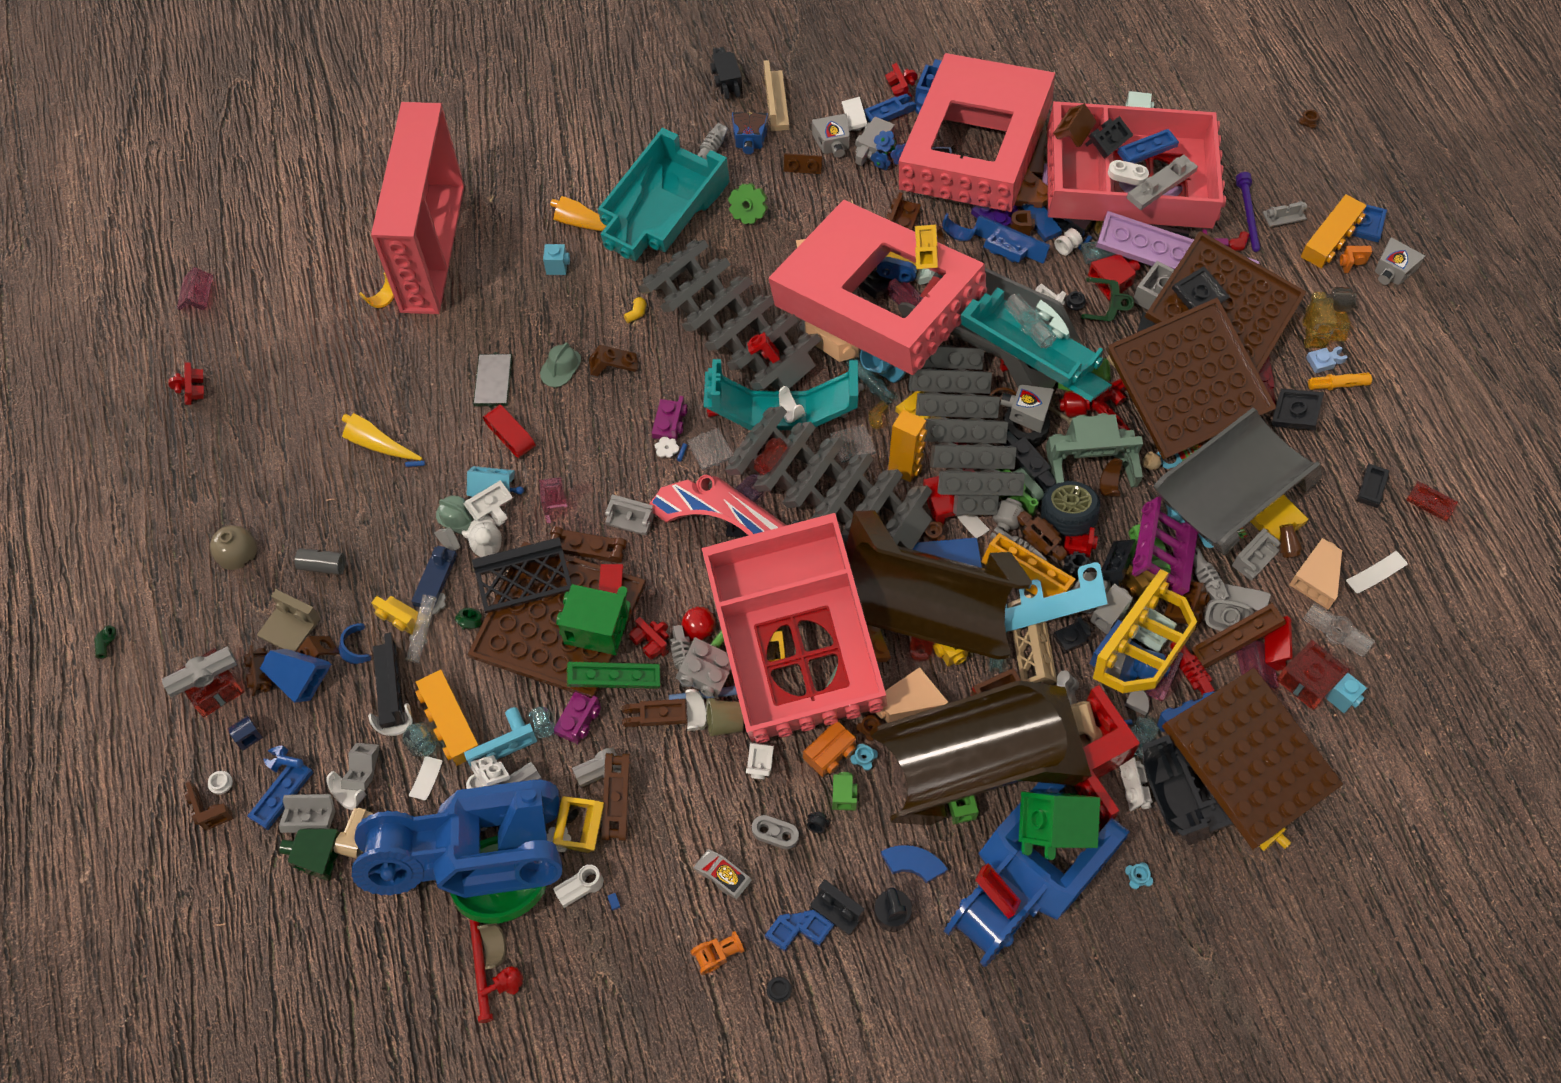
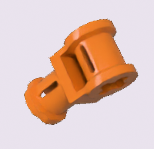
M734 931L730 937L719 942L715 938L701 943L690 952L699 963L701 968L700 974L706 975L727 963V957L737 952L743 953L745 951L736 931Z

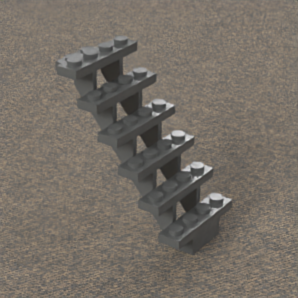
M695 239L688 243L685 251H679L671 257L673 259L671 262H665L657 268L658 272L654 275L646 276L642 280L643 284L638 287L642 294L662 289L666 297L664 298L665 302L660 305L664 313L674 311L677 307L685 311L688 316L686 317L687 321L682 326L686 331H695L700 326L706 329L711 334L708 337L709 340L704 344L708 351L718 350L724 345L734 353L731 356L732 359L727 363L731 370H740L745 365H748L755 371V379L750 382L754 390L765 389L769 384L777 391L783 386L790 388L816 366L807 352L821 341L817 333H805L798 338L799 342L792 345L785 332L798 322L794 314H782L775 319L776 323L769 326L762 313L774 304L772 295H760L752 301L753 304L750 307H746L739 294L753 284L750 277L741 278L738 276L730 282L731 285L727 289L724 288L717 275L731 265L728 259L715 258L708 263L709 267L705 270L700 267L695 259L697 255L709 247L705 240L697 241ZM687 269L694 279L681 284L678 291L672 280ZM702 287H705L716 297L713 300L710 299L704 302L700 310L691 296ZM727 305L738 316L725 322L722 329L713 315ZM748 324L760 334L765 332L776 348L783 353L779 361L774 364L770 361L768 368L759 355L761 353L760 350L751 355L748 351L747 343V347L744 348L736 336Z
M940 345L936 353L925 361L921 369H918L914 375L910 374L909 380L910 391L924 392V394L917 393L916 415L931 416V419H925V429L928 432L924 441L938 442L939 444H932L930 466L933 468H946V471H939L938 493L941 495H955L953 513L956 515H997L999 495L1023 496L1025 474L1022 472H1000L996 470L1014 469L1016 447L992 446L988 444L1006 443L1008 428L1007 421L981 419L998 418L1000 397L972 394H990L992 373L965 370H982L984 350L956 345ZM932 368H950V370H935ZM938 392H957L958 395L941 394ZM946 417H965L966 420L948 419ZM952 442H971L973 445H956ZM960 468H979L981 472L964 471Z
M783 406L768 408L763 413L762 420L746 435L745 440L728 461L729 464L725 471L729 476L741 475L747 467L758 475V480L753 485L758 492L771 491L774 485L786 490L787 496L782 503L787 508L800 507L805 501L816 507L811 519L835 513L837 520L845 524V529L841 533L845 541L848 540L853 513L844 502L852 490L866 497L856 508V511L875 510L878 513L883 506L895 513L885 527L897 546L913 549L932 520L922 508L932 493V490L927 485L911 488L902 503L892 492L903 476L898 469L883 471L878 476L875 485L872 486L863 476L873 461L869 453L856 454L851 457L845 470L834 460L844 445L840 437L825 439L820 444L818 452L814 454L805 442L816 427L811 422L797 423L791 429L792 433L786 439L776 428L787 413ZM766 440L779 448V451L770 458L768 466L756 455ZM794 457L808 464L806 469L798 475L796 482L785 471ZM823 473L837 481L827 491L826 498L814 487Z

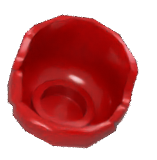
M699 606L689 609L681 622L684 636H689L690 641H693L695 637L703 640L711 636L717 624L715 615L709 609Z

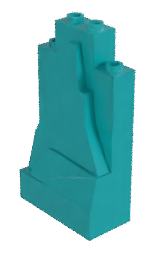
M662 127L598 208L600 221L606 225L605 229L601 232L603 246L609 251L613 250L622 257L635 262L648 245L655 250L659 249L666 252L694 214L700 210L705 211L730 183L727 157L712 150L706 155L707 160L680 147L678 134Z

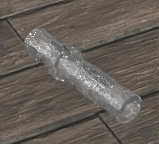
M426 594L422 595L413 635L409 637L411 642L406 661L420 664L424 644H427L428 641L426 636L437 600L434 596L428 595L427 597Z

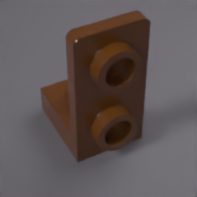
M599 345L589 358L590 375L597 377L607 366L636 372L638 369L636 353Z
M191 781L185 783L188 791H185L184 794L187 802L193 806L194 811L191 812V816L196 825H200L207 831L234 819L231 810L224 803L214 804L205 811L198 788Z

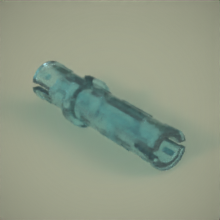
M858 357L850 359L858 360V376L869 387V391L872 394H876L885 405L890 404L892 401L889 398L894 400L895 395L885 386L884 381L878 379L871 371L866 370Z

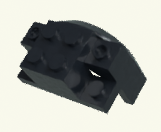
M1169 735L1143 744V763L1150 787L1161 814L1174 836L1182 840L1186 839L1189 846L1211 838V833L1234 825L1177 746L1171 741Z

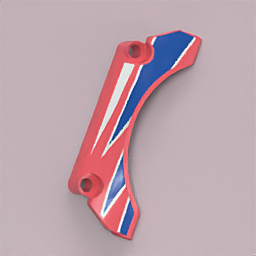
M711 475L701 476L696 484L691 480H684L661 487L649 504L653 505V513L666 523L685 516L709 515L731 522L748 535L787 526L722 479ZM712 481V488L709 490L708 484Z

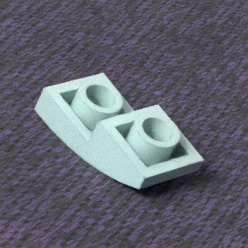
M1040 300L1036 306L1037 312H1039L1038 316L1045 321L1052 320L1049 324L1052 330L1051 334L1059 339L1064 337L1068 340L1070 334L1064 321L1048 304Z

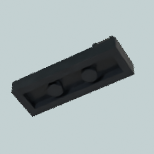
M1135 539L1113 541L1101 569L1103 581L1109 580L1111 587L1116 584L1121 588L1125 574L1136 551Z

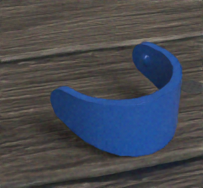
M946 213L942 223L944 231L950 237L959 241L970 240L977 229L976 225L974 229H967L957 225L950 220L948 213Z
M363 623L350 625L341 634L339 654L348 663L359 664L371 660V655L354 654L344 645V640L350 634L365 628Z

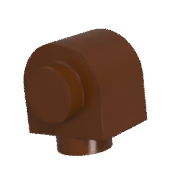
M1019 210L1014 212L1011 217L1010 228L1030 236L1031 230H1034L1035 220L1031 218V211Z

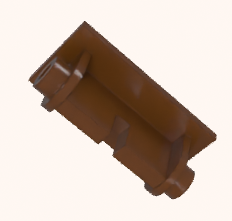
M784 153L783 172L821 174L823 158L819 155Z
M250 645L248 654L244 655L245 668H249V674L246 676L247 688H251L252 696H255L256 690L261 692L270 691L272 683L271 679L260 669L268 652L265 651V648H258L256 651H253V646Z

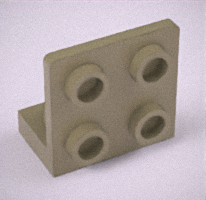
M276 589L271 595L276 603V609L260 629L257 636L276 647L296 652L320 621V617L314 607Z

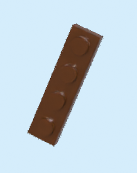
M1271 603L1191 649L1206 669L1285 625L1286 622L1275 605Z

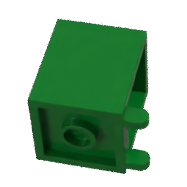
M572 584L570 591L564 595V608L562 612L558 613L556 625L559 626V634L562 636L564 644L617 655L631 608L630 602L626 601L627 588L624 586L620 587L616 594Z
M1021 791L1019 842H1022V854L1031 855L1033 844L1045 846V858L1049 860L1055 858L1056 848H1098L1100 797L1070 793Z

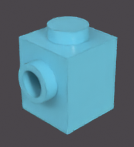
M545 244L543 262L546 275H566L567 265L570 264V254L566 253L565 244Z
M1347 673L1331 690L1326 699L1341 712L1345 713L1351 706L1356 708L1364 700L1362 693L1367 687Z

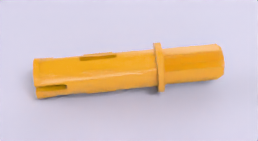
M1369 372L1336 376L1327 374L1326 377L1309 379L1308 388L1311 390L1326 388L1333 390V388L1366 386L1371 385L1372 376Z

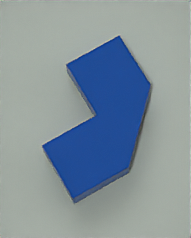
M815 910L790 915H779L765 934V938L785 952L800 932L820 947L833 929L834 924Z

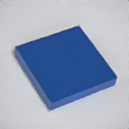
M1367 205L1363 212L1366 214L1360 225L1356 223V229L1351 236L1379 242L1387 209Z

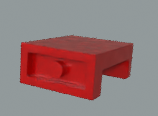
M974 468L964 469V471L975 472ZM939 476L924 479L923 486L927 485L932 490L926 501L934 522L944 524L946 517L956 515L953 513L955 495H941L938 493Z

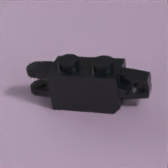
M724 47L714 48L712 55L713 63H710L711 74H715V87H719L720 93L723 94L725 100L729 99V93L734 92L736 98L740 97L742 76L735 54L726 52Z
M1008 431L1006 443L1002 444L1004 446L1016 447L1015 467L1012 470L1015 471L1018 468H1022L1045 493L1049 487L1056 484V480L1050 473L1051 466L1025 437L1017 439Z

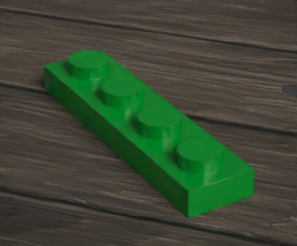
M568 662L567 687L659 689L660 664Z

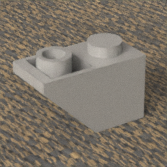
M1116 584L1106 594L1108 604L1097 607L1090 621L1106 634L1109 633L1118 619L1120 621L1123 620L1133 599L1127 590L1118 587Z

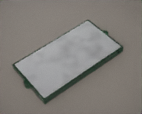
M497 352L493 354H478L474 406H489V408L499 405L508 406L512 354H497Z

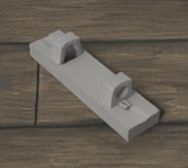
M1185 155L1177 157L1168 166L1152 177H1148L1143 183L1128 192L1126 198L1142 210L1194 174L1198 166Z

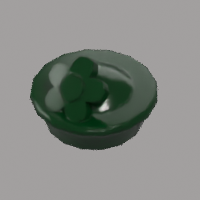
M463 608L455 616V621L463 630L466 628L475 629L483 624L481 613L473 608Z

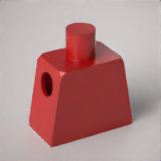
M1116 254L1091 262L1088 276L1117 281L1119 293L1121 294L1133 285L1136 271L1140 269V265L1136 260L1127 262L1122 255ZM1095 283L1110 301L1111 292L1107 284Z

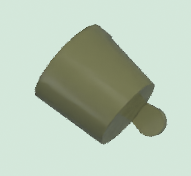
M707 698L706 718L708 732L711 737L742 732L743 715L739 702L716 701L714 698Z

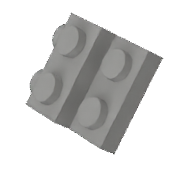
M695 637L675 678L685 686H692L700 690L705 696L717 698L731 669L728 654Z

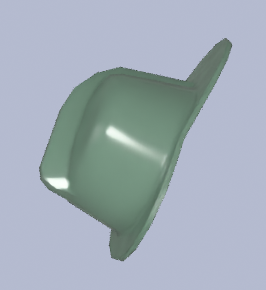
M567 342L563 345L554 346L550 350L548 359L540 371V378L543 383L550 387H561L566 384L581 363L580 354L572 349Z
M453 495L439 500L436 519L443 527L452 528L454 532L462 534L463 530H468L474 518L464 505L466 500L460 496Z

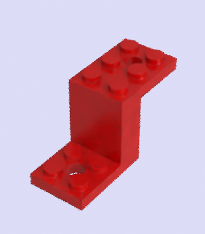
M1098 685L1091 689L1087 702H1090L1096 726L1101 729L1103 737L1083 747L1092 777L1073 787L1078 795L1100 797L1099 826L1103 829L1112 818H1116L1119 809L1098 778L1132 759L1140 742L1101 686Z

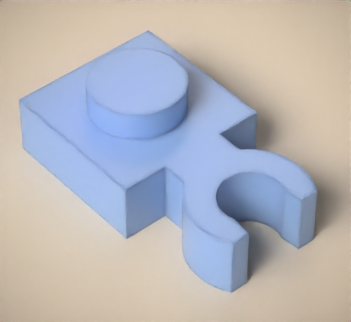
M1336 347L1332 352H1329L1327 348L1309 352L1306 359L1313 371L1319 373L1333 369L1336 364H1343L1347 359V355H1337L1341 353L1342 347Z

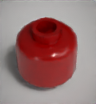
M1066 391L1064 399H1060V410L1065 411L1066 416L1069 418L1087 415L1088 411L1091 410V402L1073 391Z

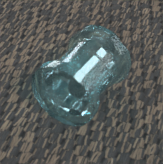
M537 707L529 713V719L535 726L534 734L539 738L548 737L554 732V724L549 719L550 712L546 707Z

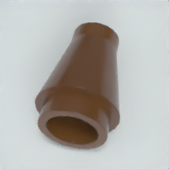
M1293 524L1279 526L1281 543L1279 552L1282 553L1284 558L1300 555L1302 546L1295 533Z

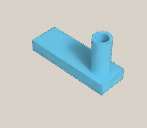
M513 707L505 712L512 729L511 732L464 752L470 768L472 761L494 755L497 760L538 742L530 723L525 725L518 708Z

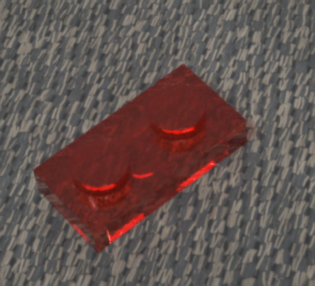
M1417 481L1406 501L1446 522L1458 504L1454 499Z

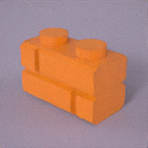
M834 723L803 751V759L821 777H824L827 773L831 775L839 767L840 764L838 762L844 757L848 759L855 752L856 738L841 723Z

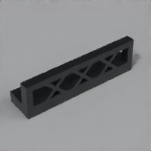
M391 632L384 634L385 644L373 646L379 725L382 729L405 724L398 646Z

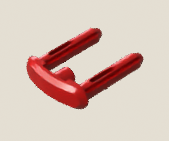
M1121 378L1110 383L1112 387L1091 402V411H1097L1098 414H1116L1106 402L1111 399L1116 406H1120L1126 400L1123 393L1127 389ZM1116 414L1118 429L1130 430Z

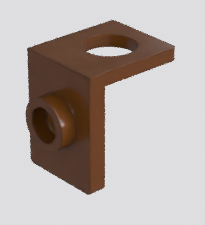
M308 636L296 651L315 658H319L320 655H337L339 653L330 636ZM320 641L328 644L330 649L323 648L320 645Z

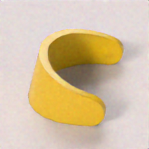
M385 272L383 273L385 277L384 286L375 296L366 298L362 292L359 293L363 300L375 308L389 305L394 298Z

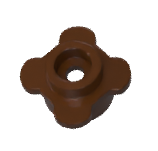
M1309 109L1302 113L1299 123L1313 129L1317 127L1316 123L1320 121V116L1317 111Z
M941 522L929 523L924 531V542L945 540V535L942 532L944 526Z
M868 714L862 720V723L857 724L856 729L859 733H863L868 741H874L871 738L870 731L883 723H880L874 715Z

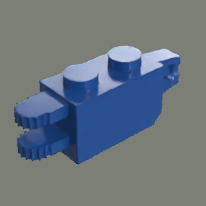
M935 59L932 66L925 64L916 87L915 104L917 106L915 112L917 115L920 113L941 60Z

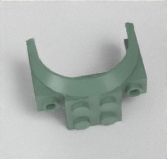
M1102 413L1089 417L1086 415L1076 416L1072 418L1066 435L1055 434L1049 437L1046 443L1048 464L1051 466L1050 473L1056 480V484L1064 482L1062 472L1063 459L1073 454L1074 458L1112 455L1116 459L1123 460L1122 465L1126 471L1131 488L1137 487L1143 478L1138 454L1143 445L1142 436L1135 437L1134 430L1118 429L1116 414L1108 415L1107 413Z

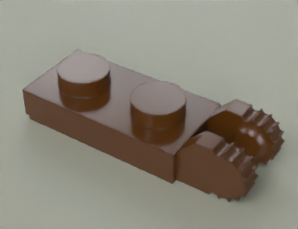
M686 699L640 701V703L622 706L624 714H637L640 712V717L622 719V725L625 727L687 724Z

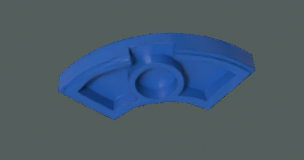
M908 845L894 846L880 853L892 874L912 872L920 876L926 884L948 871L939 858L919 847Z

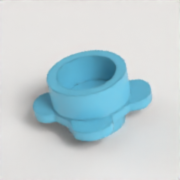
M858 744L855 754L850 758L851 763L862 766L864 770H870L873 760L878 757V752L867 745Z
M1142 862L1126 867L1125 873L1129 876V885L1132 889H1138L1139 886L1143 885L1148 887L1152 885L1153 878L1150 877L1151 873L1146 863Z

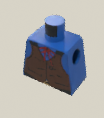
M732 112L736 147L743 148L745 154H752L754 149L762 148L768 130V113Z

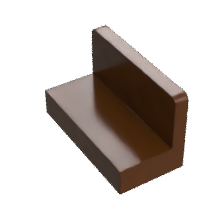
M1085 103L1071 107L1053 134L1057 139L1070 136L1076 147H1080L1096 124V120Z

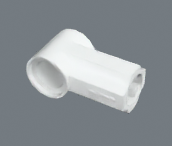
M585 865L576 875L554 887L553 890L565 908L586 894L599 891L603 886L604 880L596 866ZM591 874L596 875V879L592 883H585L587 876Z

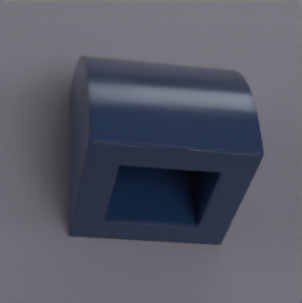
M249 715L227 728L234 742L242 751L263 738Z

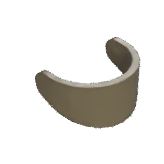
M497 923L477 926V929L481 932L484 944L485 969L495 968L502 964L505 957L506 943L503 931Z

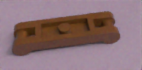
M553 526L550 531V539L559 537L565 540L564 543H561L564 554L615 563L622 562V551L627 545V541L623 538L614 539L568 531L557 526ZM609 548H614V551L609 552Z
M606 753L602 840L610 841V838H619V841H627L630 754L623 753L622 756H614L613 753ZM613 765H621V773H614ZM611 821H619V829L611 828Z

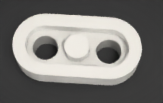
M1121 160L1112 161L1107 172L1111 179L1133 185H1140L1149 175L1146 167Z

